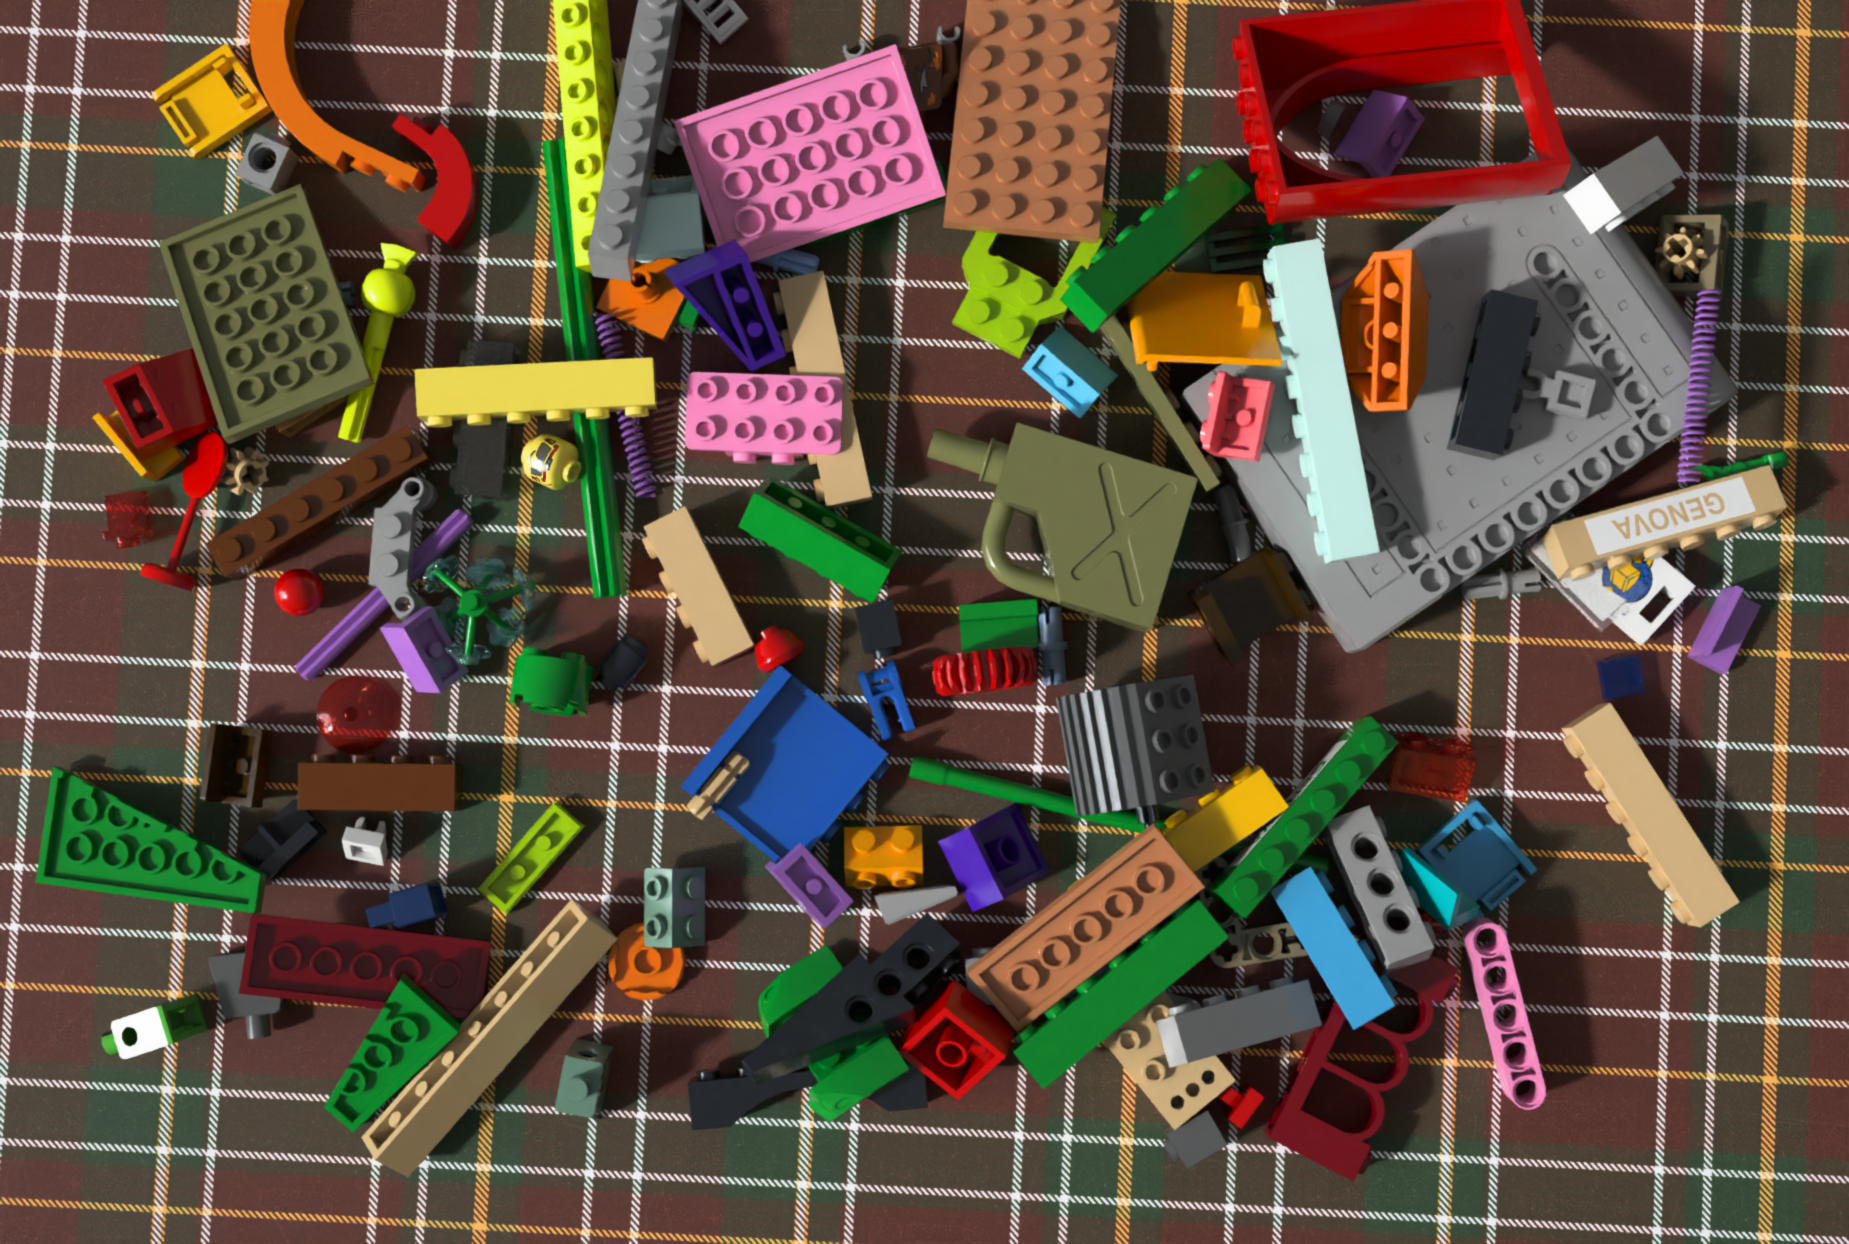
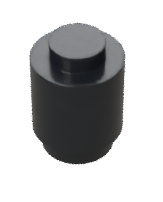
M625 633L621 640L617 638L595 666V669L600 672L596 679L613 692H616L619 687L626 691L648 662L645 658L651 651L632 636Z

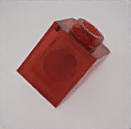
M137 491L104 496L108 531L102 532L103 540L116 543L117 548H132L140 546L141 539L153 538L147 492Z

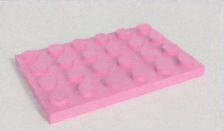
M896 44L674 121L717 246L735 239L746 252L750 263L946 195Z

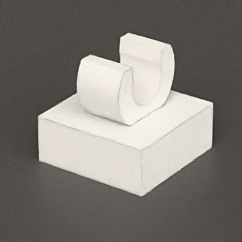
M364 817L358 818L355 828L346 826L342 838L345 858L384 866L388 855L385 822L380 821L377 830L374 832L365 830L366 821Z

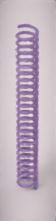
M1718 289L1702 290L1697 294L1700 298L1696 302L1699 307L1695 309L1698 315L1694 317L1697 321L1694 327L1697 330L1693 332L1696 338L1692 340L1695 346L1691 348L1694 353L1690 356L1693 361L1689 364L1692 369L1688 372L1692 377L1687 380L1691 385L1686 387L1689 391L1686 397L1689 400L1685 402L1688 408L1684 410V413L1688 416L1683 418L1686 424L1682 426L1685 432L1681 434L1684 440L1680 444L1684 447L1679 450L1683 454L1679 457V460L1683 463L1678 465V468L1681 470L1677 473L1678 477H1680L1677 480L1678 482H1699L1701 480L1697 477L1682 475L1687 473L1700 474V470L1682 466L1702 465L1701 462L1689 461L1683 458L1703 457L1702 454L1689 453L1685 450H1703V446L1686 444L1687 442H1704L1703 438H1694L1687 435H1704L1706 432L1687 427H1705L1707 424L1687 419L1708 418L1707 415L1694 414L1689 411L1709 410L1707 407H1698L1690 403H1709L1708 399H1698L1691 396H1708L1710 392L1691 388L1711 387L1709 383H1698L1692 380L1712 379L1709 375H1698L1693 372L1713 371L1712 368L1698 367L1694 364L1714 363L1712 360L1695 358L1696 356L1713 357L1715 355L1713 352H1701L1695 349H1714L1716 347L1714 344H1701L1696 341L1716 340L1714 336H1701L1697 333L1717 332L1714 328L1699 327V325L1704 324L1717 325L1719 324L1717 321H1705L1699 318H1717L1719 314L1705 313L1699 310L1720 309L1718 305L1700 303L1704 301L1720 302L1721 299L1718 297L1702 296V294L1706 293L1721 294L1722 291Z
M595 312L593 316L598 318L595 324L600 325L597 331L602 333L598 337L600 340H603L600 346L606 348L602 352V354L606 355L604 360L623 355L625 353L623 350L608 352L623 346L622 343L607 344L621 339L620 335L604 337L619 332V328L603 329L617 324L618 321L600 322L615 317L616 314H597ZM616 412L617 415L621 416L618 422L624 423L620 426V429L625 431L621 436L628 438L623 442L624 445L628 446L624 451L631 453L626 458L632 461L628 466L635 468L630 472L631 475L636 476L632 479V482L639 483L633 488L639 491L635 496L637 498L656 497L655 493L644 494L655 490V486L641 487L654 482L655 479L653 478L641 479L652 475L653 472H638L651 466L650 463L637 464L648 460L649 456L634 457L647 452L648 449L646 448L633 449L645 445L646 442H630L644 436L643 433L630 434L641 430L642 426L626 427L640 422L641 419H626L628 417L625 416V412Z

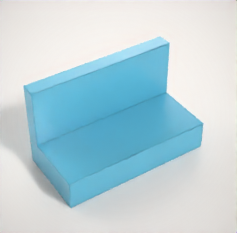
M1061 325L1040 344L1022 368L1079 419L1118 376L1117 373Z

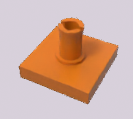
M671 258L657 259L650 263L635 261L632 281L610 279L596 309L604 314L615 313L616 316L613 318L663 342H667L687 299L673 285L663 270L679 264V262Z

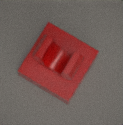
M1248 1083L1244 1085L1240 1092L1230 1085L1218 1095L1220 1099L1230 1105L1224 1115L1240 1129L1243 1128L1265 1098Z

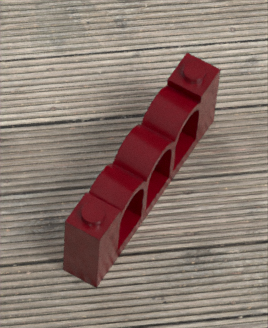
M1363 929L1357 943L1365 939L1377 959L1370 963L1372 968L1384 975L1365 929ZM1431 955L1427 960L1386 974L1387 977L1405 985L1413 992L1417 999L1418 1010L1415 1019L1403 1029L1392 1030L1384 1028L1371 1020L1362 1025L1384 1036L1393 1048L1394 1059L1392 1066L1386 1074L1379 1078L1368 1079L1361 1077L1326 1059L1346 1018L1331 994L1320 1016L1322 1026L1314 1028L1263 1131L1269 1139L1352 1181L1355 1180L1357 1174L1362 1175L1368 1168L1372 1154L1369 1153L1371 1145L1365 1139L1377 1132L1382 1125L1385 1115L1384 1100L1379 1092L1394 1088L1406 1076L1410 1062L1408 1050L1403 1042L1413 1041L1427 1031L1434 1015L1432 1000L1442 1003L1444 997L1449 998L1453 994L1458 983V977L1455 975L1459 968ZM1321 1067L1365 1090L1369 1097L1370 1107L1368 1115L1362 1123L1355 1127L1343 1128L1302 1108Z

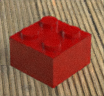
M954 980L916 1016L914 1024L907 1026L898 1052L908 1062L959 1100L1007 1056L1015 1029L1007 1020Z

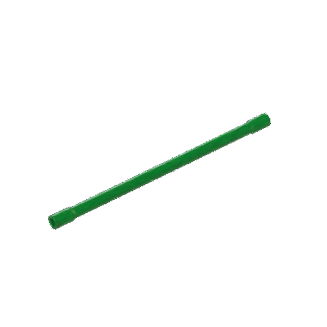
M914 755L908 776L910 778L938 785H950L1136 833H1141L1145 830V825L1138 823L1136 812L1120 810L1076 816L1073 796L950 766L946 762ZM1164 819L1154 823L1161 830L1167 827L1165 824L1166 820ZM1242 839L1222 854L1235 857L1249 841ZM1302 853L1287 871L1297 875L1311 867L1315 874L1323 871L1326 876L1329 859Z

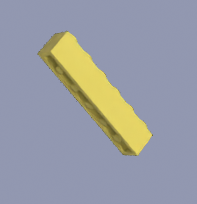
M653 357L415 369L417 417L423 422L428 421V427L452 426V420L465 419L468 420V425L492 424L491 418L507 417L508 423L531 422V416L543 415L547 416V421L570 420V414L586 413V419L610 418L609 412L625 411L626 417L649 416V410H657L656 375Z

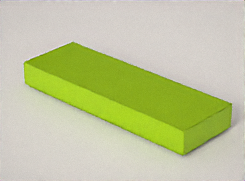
M554 801L480 885L478 890L506 915L509 914L586 826L558 801Z

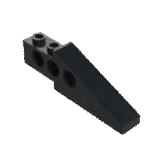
M926 913L871 964L859 954L742 1060L746 1076L758 1086L914 1024L916 1017L915 1008L912 1004L918 1005L922 1003L931 993L932 986L941 977L948 978L957 970L961 963L960 943ZM919 959L928 962V965L922 969H914L909 966L911 962ZM893 985L900 988L899 992L895 995L888 996L881 993L882 989L886 986ZM858 1012H868L872 1015L865 1022H856L852 1019Z

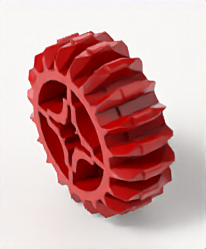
M1027 646L938 657L933 661L932 677L937 694L941 696H956L1031 686L1037 681L1036 671L1038 669L1033 649Z

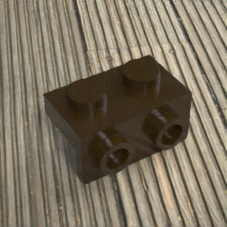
M212 723L207 740L200 800L262 808L273 730Z

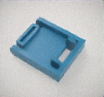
M1472 799L1415 849L1422 859L1473 901L1479 900L1489 911L1497 907L1526 881L1514 869L1517 865H1520L1528 875H1532L1537 871L1532 862L1476 799ZM1466 820L1473 830L1447 852L1438 843ZM1479 909L1477 917H1484V914Z

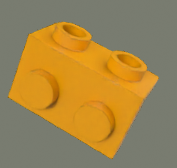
M922 825L844 827L846 886L867 890L875 886H894L900 889H907L914 885H922Z

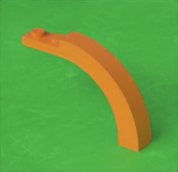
M252 0L249 18V41L254 69L265 98L284 126L312 154L344 174L350 165L368 176H372L374 171L386 176L385 182L400 191L406 192L409 187L421 192L426 177L419 169L342 134L324 122L312 108L300 84L294 49L296 25L305 0Z

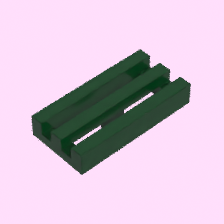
M1282 223L1207 234L1204 238L1210 273L1219 274L1263 267V260L1268 259L1267 256L1218 264L1216 257L1269 250L1273 246L1284 245ZM1271 235L1274 237V240L1215 248L1214 244L1257 237Z

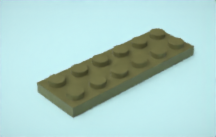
M1115 315L1112 316L1100 327L1189 471L1193 477L1198 478L1197 483L1201 490L1207 495L1219 487L1220 482L1217 478L1222 474L1221 469L1211 454L1205 457L1202 455L1197 447L1201 443V439L1196 429L1189 420L1184 424L1177 415L1181 406L1169 387L1162 391L1156 380L1160 378L1158 369L1153 372L1148 371L1147 361L1143 362V364H1136L1128 321L1120 324Z

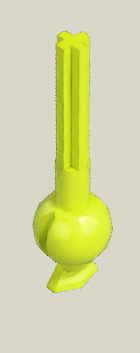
M381 243L385 260L383 269L372 270L365 277L361 285L363 305L368 310H371L362 349L375 384L349 394L338 435L339 438L361 443L393 319L408 313L415 301L413 281L408 276H405L406 268L419 253L394 244Z

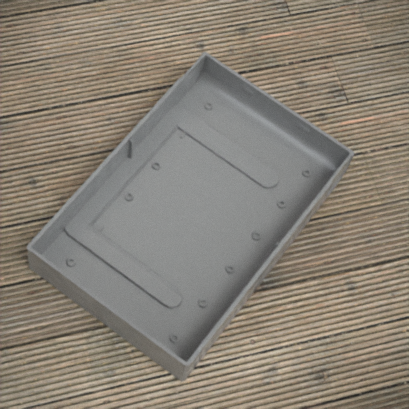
M1567 145L1572 164L1561 188L1552 189L1553 194L1456 205L1389 250L1413 249L1416 252L1429 296L1427 376L1411 409L1408 411L1370 412L1349 388L1379 553L1368 557L1325 564L1323 555L1318 556L1314 542V533L1319 532L1316 516L1311 517L1307 505V493H1311L1309 477L1304 478L1302 475L1299 460L1300 454L1304 453L1302 439L1295 437L1292 424V416L1297 414L1294 399L1289 400L1285 388V376H1289L1287 360L1282 361L1281 366L1221 364L1184 389L1177 399L1181 406L1179 412L1186 422L1189 420L1200 436L1202 424L1205 420H1208L1211 406L1208 401L1209 388L1211 383L1216 381L1218 371L1227 372L1233 377L1265 380L1275 384L1260 461L1253 462L1213 455L1212 457L1228 483L1234 484L1238 497L1278 554L1283 552L1294 570L1291 574L1304 589L1313 606L1347 653L1367 649L1459 584L1685 431L1682 428L1686 424L1683 418L1688 416L1684 413V410L1688 408L1685 402L1689 400L1686 397L1689 393L1686 387L1691 385L1687 380L1692 377L1688 372L1692 369L1689 364L1693 361L1690 356L1694 353L1691 348L1695 346L1692 340L1696 338L1693 332L1697 329H1695L1690 319L1622 223L1609 232L1603 226L1594 233H1589L1563 196L1589 177ZM1534 152L1521 162L1539 160L1536 152ZM1363 269L1330 290L1340 342L1342 297ZM1491 289L1538 300L1536 313H1539L1541 318L1537 333L1534 337L1530 336L1527 351L1532 353L1529 368L1542 371L1550 379L1553 378L1555 371L1560 370L1596 380L1587 418L1583 421L1544 411L1547 400H1522L1516 414L1512 413L1509 428L1514 429L1510 449L1508 452L1503 451V455L1495 460L1447 449L1481 300ZM1280 325L1274 328L1277 341L1278 337H1282ZM1704 340L1696 341L1701 344H1707ZM1707 348L1695 349L1701 352H1712L1711 349ZM1715 355L1713 357L1696 356L1695 358L1712 360L1714 363L1694 364L1698 367L1712 368L1713 371L1693 372L1698 375H1709L1712 379L1692 380L1698 383H1709L1711 387L1691 388L1710 392L1708 396L1692 395L1691 397L1708 399L1710 402L1690 403L1698 407H1707L1709 410L1689 412L1709 415L1737 394L1738 387ZM1521 375L1518 390L1526 389L1535 392L1538 388L1536 381L1524 378V375ZM1693 418V419H1687V420L1694 421V422H1699V421L1702 420V419Z

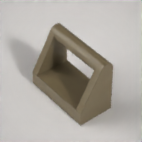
M1722 215L1660 216L1657 248L1663 247L1666 240L1665 233L1674 235L1675 228L1685 227L1686 229L1704 231L1702 249L1708 254L1707 259H1701L1699 283H1669L1670 271L1665 273L1659 266L1666 258H1662L1656 253L1655 271L1671 294L1674 296L1699 298L1697 294L1702 290L1718 289L1723 291L1729 223ZM1722 293L1702 294L1705 297H1718L1722 299Z

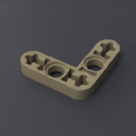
M1219 856L1212 860L1215 867L1222 868V870L1228 866V863ZM1207 863L1195 873L1205 885V888L1197 893L1198 900L1208 910L1210 904L1216 900L1210 895L1205 897L1204 890L1211 885L1210 879L1202 876V871L1208 869ZM1230 913L1227 919L1217 923L1222 929L1233 925V933H1225L1229 936L1226 941L1230 945H1235V951L1229 953V960H1224L1223 956L1215 954V949L1208 954L1210 960L1222 968L1308 955L1305 948H1301L1297 942L1285 943L1288 951L1281 952L1282 939L1278 930L1284 929L1283 935L1286 937L1296 935L1288 921L1240 928L1239 918H1234ZM1262 932L1269 933L1274 939L1272 951L1265 955L1258 954L1253 948L1255 936Z

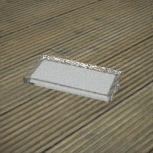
M1568 510L1538 530L1539 532L1521 547L1520 551L1602 632L1617 617L1627 615L1630 611L1629 607L1648 588L1627 567L1610 571L1607 566L1595 570L1596 573L1582 580L1573 581L1572 577L1558 580L1542 537L1551 525L1576 518Z

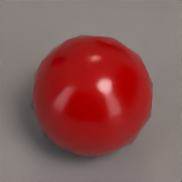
M307 569L285 571L276 581L273 591L275 601L279 607L292 616L313 614L322 604L325 594L322 581L315 573Z

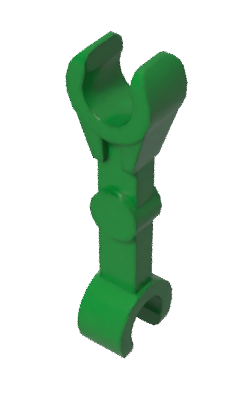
M1783 451L1763 456L1760 459L1736 462L1723 467L1701 465L1691 469L1700 470L1705 476V482L1767 465L1771 466L1772 471L1787 467L1789 460L1787 453Z

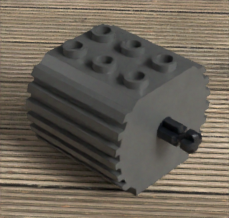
M1194 675L1141 682L1056 698L1076 816L1136 808L1138 823L1144 824L1146 829L1151 824L1160 820L1157 804L1215 792Z

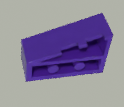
M735 239L663 270L673 285L684 295L750 371L786 356L748 256Z

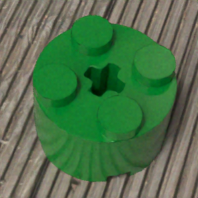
M525 647L523 648L522 655L517 656L515 660L509 705L519 708L520 701L530 703L529 711L573 717V711L577 709L580 716H586L594 668L589 666V663L585 661V656L580 654L562 653L561 658L546 656L545 650Z

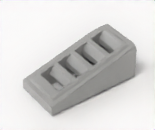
M946 884L882 892L874 897L885 924L888 923L889 925L956 897L958 891L955 885Z

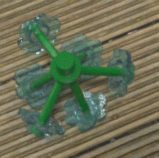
M451 555L446 559L439 558L429 565L423 575L422 580L426 584L424 589L426 592L432 593L433 591L442 592L447 587H450L461 597L457 601L450 596L445 597L441 605L435 606L434 610L447 633L453 639L461 640L466 636V643L447 645L445 651L450 653L451 657L456 658L458 663L465 665L479 664L482 658H491V652L488 651L486 646L474 645L477 618L482 616L489 619L486 624V631L491 635L489 638L491 644L495 646L501 644L506 648L515 645L518 636L526 628L522 622L524 619L523 610L518 607L511 608L510 610L503 607L498 610L496 615L489 610L490 603L519 594L521 604L525 606L527 611L532 610L531 599L536 597V585L531 576L525 575L518 567L513 568L515 587L504 590V586H507L511 580L510 576L505 573V563L499 558H492L488 561L485 557H479L476 559L475 565L469 566L466 570L467 580L474 584L473 590L466 591L453 580L459 572L458 568H456L459 559L455 555Z

